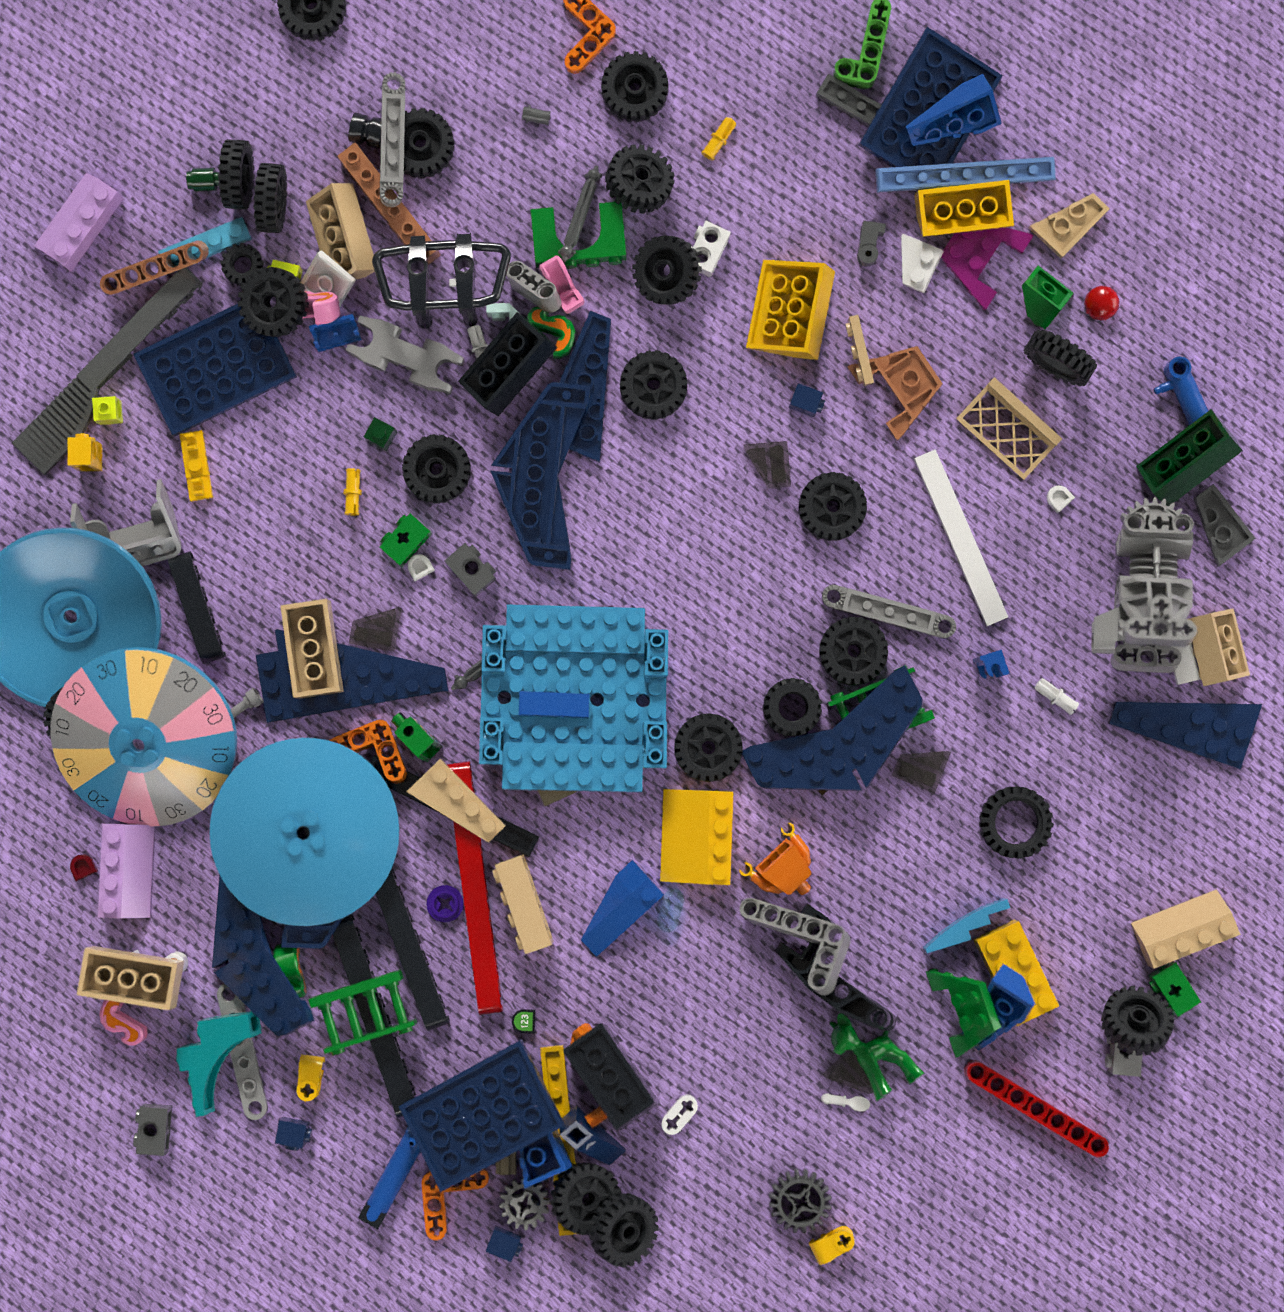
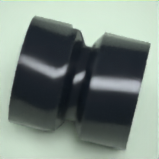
M355 112L349 126V142H356V144L361 145L367 142L369 147L381 149V118L373 117L370 120L368 115Z

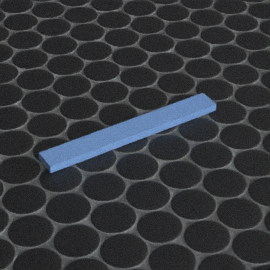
M1054 157L877 168L875 170L877 193L925 190L1009 180L1010 184L1056 180Z

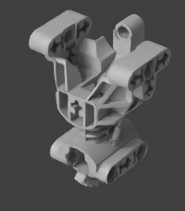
M1154 497L1152 503H1149L1147 498H1144L1142 505L1135 501L1134 509L1128 506L1126 509L1127 514L1122 513L1120 516L1123 524L1115 543V554L1117 557H1130L1129 576L1119 575L1117 577L1114 609L1094 617L1091 637V652L1112 654L1110 659L1111 665L1119 671L1172 673L1177 669L1182 658L1180 651L1174 647L1190 645L1197 633L1194 622L1186 619L1193 607L1192 579L1177 578V559L1188 560L1191 555L1193 545V532L1191 531L1194 522L1189 515L1181 514L1182 508L1175 511L1173 509L1175 506L1174 502L1169 507L1166 506V499H1163L1161 504L1157 502L1156 497ZM1185 526L1187 530L1180 531L1178 527ZM1185 630L1187 637L1183 636V632L1180 631ZM1116 641H1123L1124 645H1119L1115 648ZM1120 654H1122L1123 658L1126 659L1125 661H1121V657H1119ZM1140 656H1149L1151 658V662H1143ZM1166 657H1170V661H1173V662H1172V663H1169V661H1168V659H1166Z

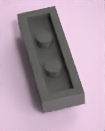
M830 74L826 76L816 93L817 97L866 126L870 125L881 104Z

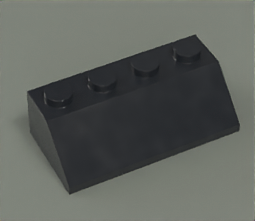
M516 312L458 382L487 411L499 417L558 347L520 313Z

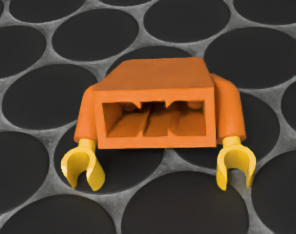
M788 823L792 832L785 833L781 828V834L784 837H789L790 840L786 838L755 867L757 872H754L753 865L747 862L745 864L750 867V872L745 874L740 869L739 872L743 876H750L751 881L765 892L775 894L784 892L790 895L796 890L800 895H805L811 889V885L806 881L812 874L809 869L811 864L810 851L802 838L794 833V825Z

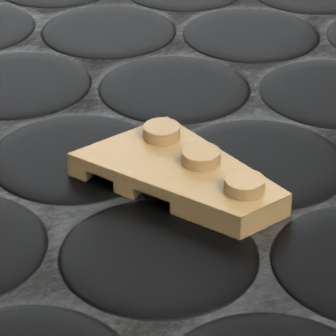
M1092 193L1069 205L1067 208L1030 225L1029 229L1062 259L1110 208Z
M859 315L850 316L845 326L847 335L851 337L853 346H850L853 360L857 359L859 368H856L857 378L859 382L863 381L864 386L874 383Z

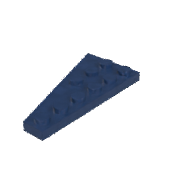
M1115 702L1108 724L1227 766L1241 769L1262 704Z

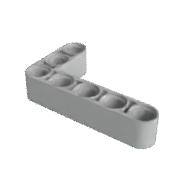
M747 898L741 902L740 913L749 922L820 945L808 976V983L820 995L830 994L836 985L851 941L850 935L837 924L764 901ZM756 906V912L753 915H749L750 909ZM777 913L778 916L776 920L770 922L771 915ZM794 920H799L797 927L791 929V923ZM820 926L819 933L812 935V930ZM841 933V939L838 942H833L834 936ZM833 955L832 963L825 965L826 958ZM825 977V984L817 987L818 980Z

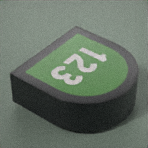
M520 1009L516 1011L512 1017L513 1028L519 1033L534 1034L536 1009Z

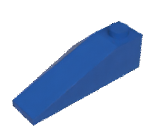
M981 74L959 85L909 123L906 129L912 146L937 142L943 137L952 136L953 138H959L961 134L971 132L973 135L981 134L1002 124L993 90L984 75Z
M633 860L615 876L581 938V941L596 957L664 896V893Z
M1005 964L1001 966L987 987L1001 1028L974 1047L977 1050H981L1004 1032L1007 1033L1015 1025L1024 1022L1035 1004L1024 976Z

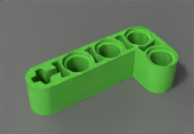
M874 0L872 2L859 61L842 58L836 62L833 77L850 87L869 89L875 83L891 13V4L888 0ZM878 8L882 9V15L880 20L876 19L878 14ZM877 30L881 35L873 36L870 31ZM868 51L874 52L876 57L869 58L865 53ZM845 68L849 71V74L842 75L838 70ZM868 73L871 79L864 80L861 74Z

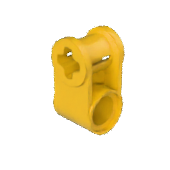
M301 1054L297 1083V1095L301 1100L311 1101L319 1095L324 1073L322 1065L325 1063V1057ZM308 1084H310L311 1089H314V1092L307 1095V1091L303 1090Z
M840 1226L828 1233L821 1234V1238L817 1240L813 1238L808 1242L818 1264L823 1265L850 1251L854 1246L855 1240L850 1228ZM840 1235L847 1237L848 1242L840 1241Z

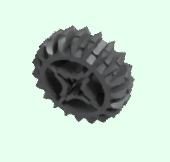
M796 1168L794 1169L795 1176L791 1177L789 1171H786L787 1179L785 1181L781 1176L777 1178L781 1184L780 1186L772 1184V1188L777 1193H769V1197L775 1199L769 1202V1207L775 1208L771 1214L773 1217L780 1215L776 1222L782 1224L785 1221V1230H788L793 1225V1233H797L798 1227H801L802 1232L806 1233V1226L810 1225L811 1230L814 1231L815 1226L813 1223L817 1222L820 1226L823 1225L820 1216L828 1218L829 1215L824 1209L829 1210L832 1208L830 1203L825 1202L832 1199L831 1194H824L828 1192L829 1187L828 1185L821 1186L824 1183L822 1177L815 1181L816 1172H812L810 1177H808V1170L803 1169L801 1176ZM805 1183L798 1191L787 1190L793 1184ZM812 1187L819 1194L818 1206L809 1200ZM805 1195L804 1201L807 1204L800 1203L799 1206L796 1207L797 1203L796 1200H794V1198L801 1199V1197ZM782 1196L787 1197V1200L792 1202L789 1215L781 1207ZM803 1211L814 1212L807 1218H795Z

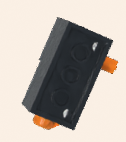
M584 1023L572 1032L571 1043L563 1049V1052L599 1104V1107L585 1116L592 1128L608 1118L615 1130H623L660 1103L606 1024L600 1023L592 1029L589 1023Z

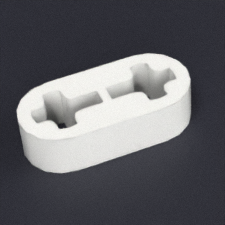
M683 1095L668 1110L661 1123L662 1129L667 1134H677L693 1117L698 1108L696 1099L691 1095ZM691 1100L693 1109L691 1111L687 1109L681 1114L682 1102ZM678 1115L679 1119L676 1121L678 1127L676 1129L674 1127L668 1129V1122L666 1120L668 1118L673 1120Z

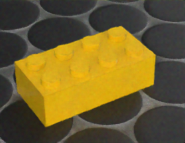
M1014 919L973 939L992 979L1003 964L1024 976L1035 1004L1025 1021L1021 1024L1059 1007L1018 920Z

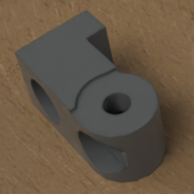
M863 220L857 252V260L862 266L869 267L876 262L878 257V250L876 248L878 236L883 237L886 224Z

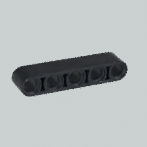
M189 551L168 559V564L201 662L207 664L226 657V652L222 651L221 645L223 643L219 631L215 629L214 623L216 622L211 608H208V598L204 587H201L199 581L201 577L197 565L194 566L192 560L194 556Z

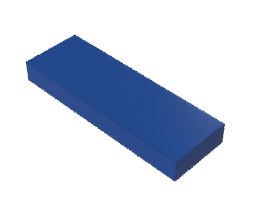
M520 691L519 716L588 718L589 694Z

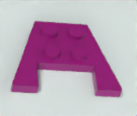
M1006 227L954 233L944 248L941 259L967 288L971 296L976 299L980 307L986 311L997 292L979 281L978 277L1001 242L1022 254L1034 235Z

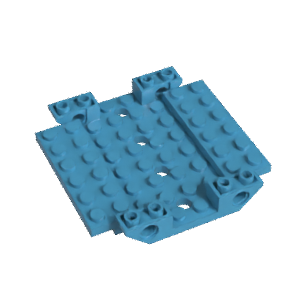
M507 604L506 626L483 625L479 764L503 765L502 790L642 793L643 768H667L666 678L668 676V630L645 629V608ZM520 691L589 694V717L519 716ZM501 692H508L511 695V701L507 704H501L498 701V695ZM600 694L604 700L603 704L600 706L592 705L590 702L591 696ZM638 696H647L649 698V705L647 707H640L636 702Z

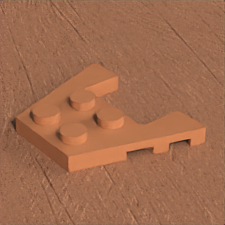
M918 346L890 353L879 358L869 359L872 375L878 372L881 373L905 409L886 422V426L897 441L901 439L943 385ZM858 364L849 365L848 369L860 385L863 381L859 382L857 378L856 368H859Z

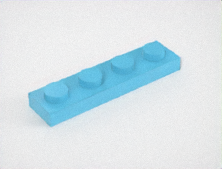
M240 217L159 250L158 253L161 254L200 240L208 246L209 254L207 257L226 250L228 247L232 248V244L236 243L239 245L252 238L244 218ZM193 246L192 254L199 258L200 250ZM172 254V263L179 265L178 256Z

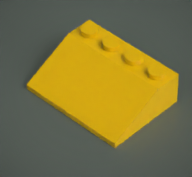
M763 260L746 348L794 358L818 360L835 271L825 263Z
M663 789L660 882L730 885L733 792Z

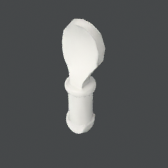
M826 1093L821 1097L822 1102L827 1105L833 1104L842 1107L848 1105L858 1112L866 1111L870 1108V1101L861 1096L846 1099L845 1095L837 1096Z

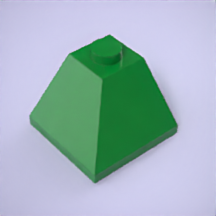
M1040 266L1035 268L1022 285L1026 314L1036 326L1042 327L1044 330L1073 295L1071 290Z

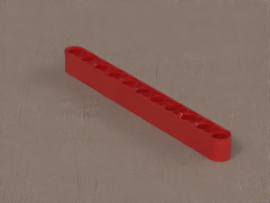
M470 761L447 764L474 792ZM453 821L479 1015L503 1012V1006L500 1001L501 991L481 838Z

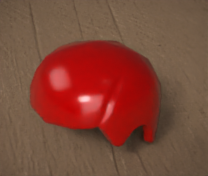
M1098 286L1087 293L1084 307L1086 313L1092 319L1104 321L1117 313L1120 300L1117 293L1111 287Z

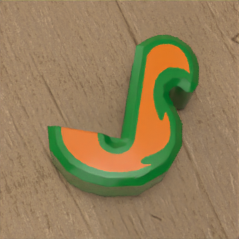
M538 306L532 308L528 313V321L541 332L559 337L556 343L558 348L553 353V359H562L568 356L575 344L576 333L572 321L562 315L548 317L549 313L543 311Z
M282 943L276 944L274 947V959L299 998L305 997L307 988L299 962L300 948L282 947Z

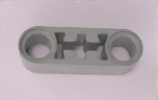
M520 261L509 263L506 276L514 291L545 312L552 313L561 307L562 301L552 282Z

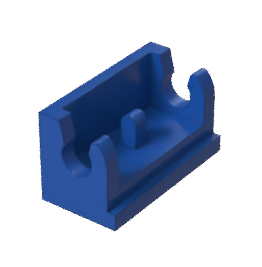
M353 314L339 317L327 324L309 326L310 333L314 339L313 343L318 353L362 340L356 318Z
M1002 649L973 659V662L977 664L981 677L986 679L984 669L990 677H993V674L996 678L1010 674Z

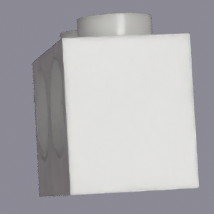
M705 221L703 227L699 225L694 235V238L697 240L691 248L697 251L696 256L703 254L707 257L708 260L705 263H698L699 266H702V272L699 273L711 278L731 232L708 221ZM713 234L717 237V240L709 243L705 240V236Z

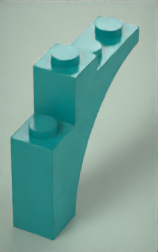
M252 1011L208 1017L197 1021V1035L200 1038V1042L176 1048V1061L180 1072H189L188 1083L192 1090V1107L195 1110L196 1117L205 1116L215 1111V1083L219 1070L228 1054L245 1039L262 1034L260 1019Z

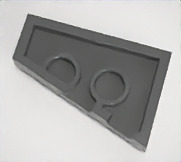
M1214 484L1193 499L1217 567L1256 539Z

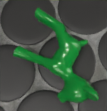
M839 1013L837 1016L838 1023H829L833 1028L831 1043L834 1047V1053L839 1056L847 1050L855 1053L859 1064L868 1077L876 1102L886 1097L892 1091L880 1070L878 1061L883 1060L899 1066L909 1085L925 1074L905 1051L899 1049L888 1037V1032L884 1031L882 1036L864 1043L858 1038L847 1015Z

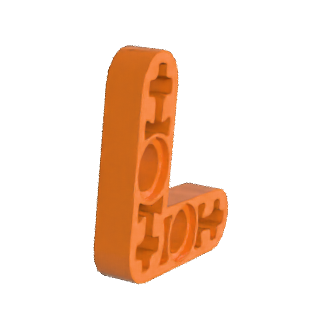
M563 0L565 8L590 30L565 56V68L573 74L580 73L607 46L616 34V27L613 21L590 0H577L582 6L580 10L574 2L569 4V0ZM587 10H592L596 14V17L591 21L583 17L584 12ZM610 26V34L604 33L601 36V41L603 42L600 43L597 37L602 33L601 27L606 28ZM586 42H594L597 45L596 49L593 52H587L584 49ZM580 50L584 56L579 59V66L573 65L571 67L570 59L576 60L580 56V52H578Z
M384 720L373 721L329 740L344 746L347 744L345 739L348 738L351 749L357 753L374 746L384 775L391 783H401L407 776V770L392 729ZM382 726L383 729H386L383 731L386 741H382V738L376 733L378 732L377 727ZM358 734L365 736V741L361 745L353 743L354 737ZM386 746L394 748V753L390 757L382 755V751ZM394 762L395 767L401 770L398 772V777L395 778L393 775H390L393 773V769L389 763Z
M486 1168L479 1171L482 1176L485 1175L480 1184L477 1183V1180L473 1179L469 1180L470 1185H465L466 1179H464L460 1185H453L440 1192L437 1184L435 1188H431L430 1184H426V1181L432 1176L430 1171L424 1175L421 1185L425 1231L430 1239L440 1240L447 1232L444 1192L484 1188L489 1181V1172ZM431 1199L439 1200L441 1203L440 1210L431 1211L428 1207V1202ZM442 1215V1218H438L437 1221L438 1227H442L443 1230H440L439 1235H435L434 1231H430V1228L434 1226V1218L429 1220L428 1216L436 1217Z

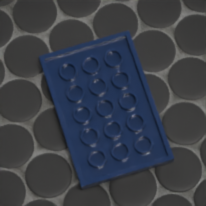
M926 27L858 146L891 167L951 164L954 162L970 133L961 134L959 138H953L952 136L943 137L937 142L912 146L906 126L962 83L983 74L994 92L1003 75L931 28Z
M238 304L133 354L174 437L297 378L279 338L265 336L251 330L249 325L244 323V317L240 316L239 311L241 307H238Z
M519 1040L398 1106L440 1192L565 1126L523 1040Z

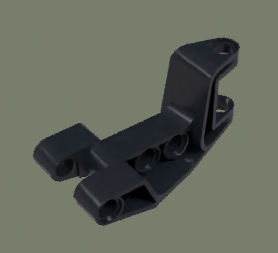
M808 903L800 912L834 923ZM820 928L818 931L816 929H813L812 933L814 935L818 934ZM807 941L809 943L807 947L801 945L800 949L804 952L800 955L783 942L779 943L774 951L784 960L807 989L838 1012L881 1031L888 1032L895 1027L896 1017L891 1011L862 993L840 976H838L833 991L828 995H820L810 987L808 976L817 951L812 959L808 960L820 945ZM819 981L817 982V987L823 986ZM841 986H846L849 990L848 995L843 999L839 998L837 994L838 989ZM884 1014V1022L879 1024V1018Z

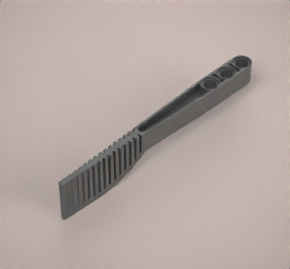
M187 267L177 271L76 375L77 377L54 398V401H51L50 405L12 442V445L45 476L68 453V437H75V434L85 433L93 417L92 398H98L99 389L133 356L131 352L154 328L159 330L161 328L160 325L166 319L169 320L177 312L176 309L182 303L185 304L194 295L193 292L197 288L200 289L203 283Z

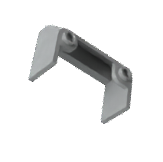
M161 479L157 480V502L150 509L152 520L109 532L106 524L100 520L85 522L77 503L72 504L70 517L72 528L94 532L114 541L127 550L141 566L176 557L181 551V539L174 509Z

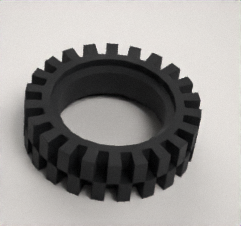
M1045 330L1034 331L1024 348V354L1027 355L1028 359L1032 360L1033 364L1039 365V368L1042 370L1045 369L1047 373L1055 375L1057 379L1061 378L1063 382H1070L1074 386H1085L1097 368L1096 361L1092 359L1091 355L1086 354L1084 349H1079L1077 344H1071L1070 340H1064L1058 334L1055 336L1050 331L1048 333Z
M1006 787L996 791L982 806L983 810L979 815L980 833L984 837L985 843L994 852L1002 856L1017 859L1033 856L1034 853L1040 852L1041 848L1047 845L1048 838H1051V828L1054 827L1051 819L1053 814L1049 810V804L1045 803L1044 798L1034 790L1025 787ZM1011 801L1026 803L1036 815L1037 825L1034 834L1030 839L1020 844H1011L1003 840L995 826L998 810L1004 804Z

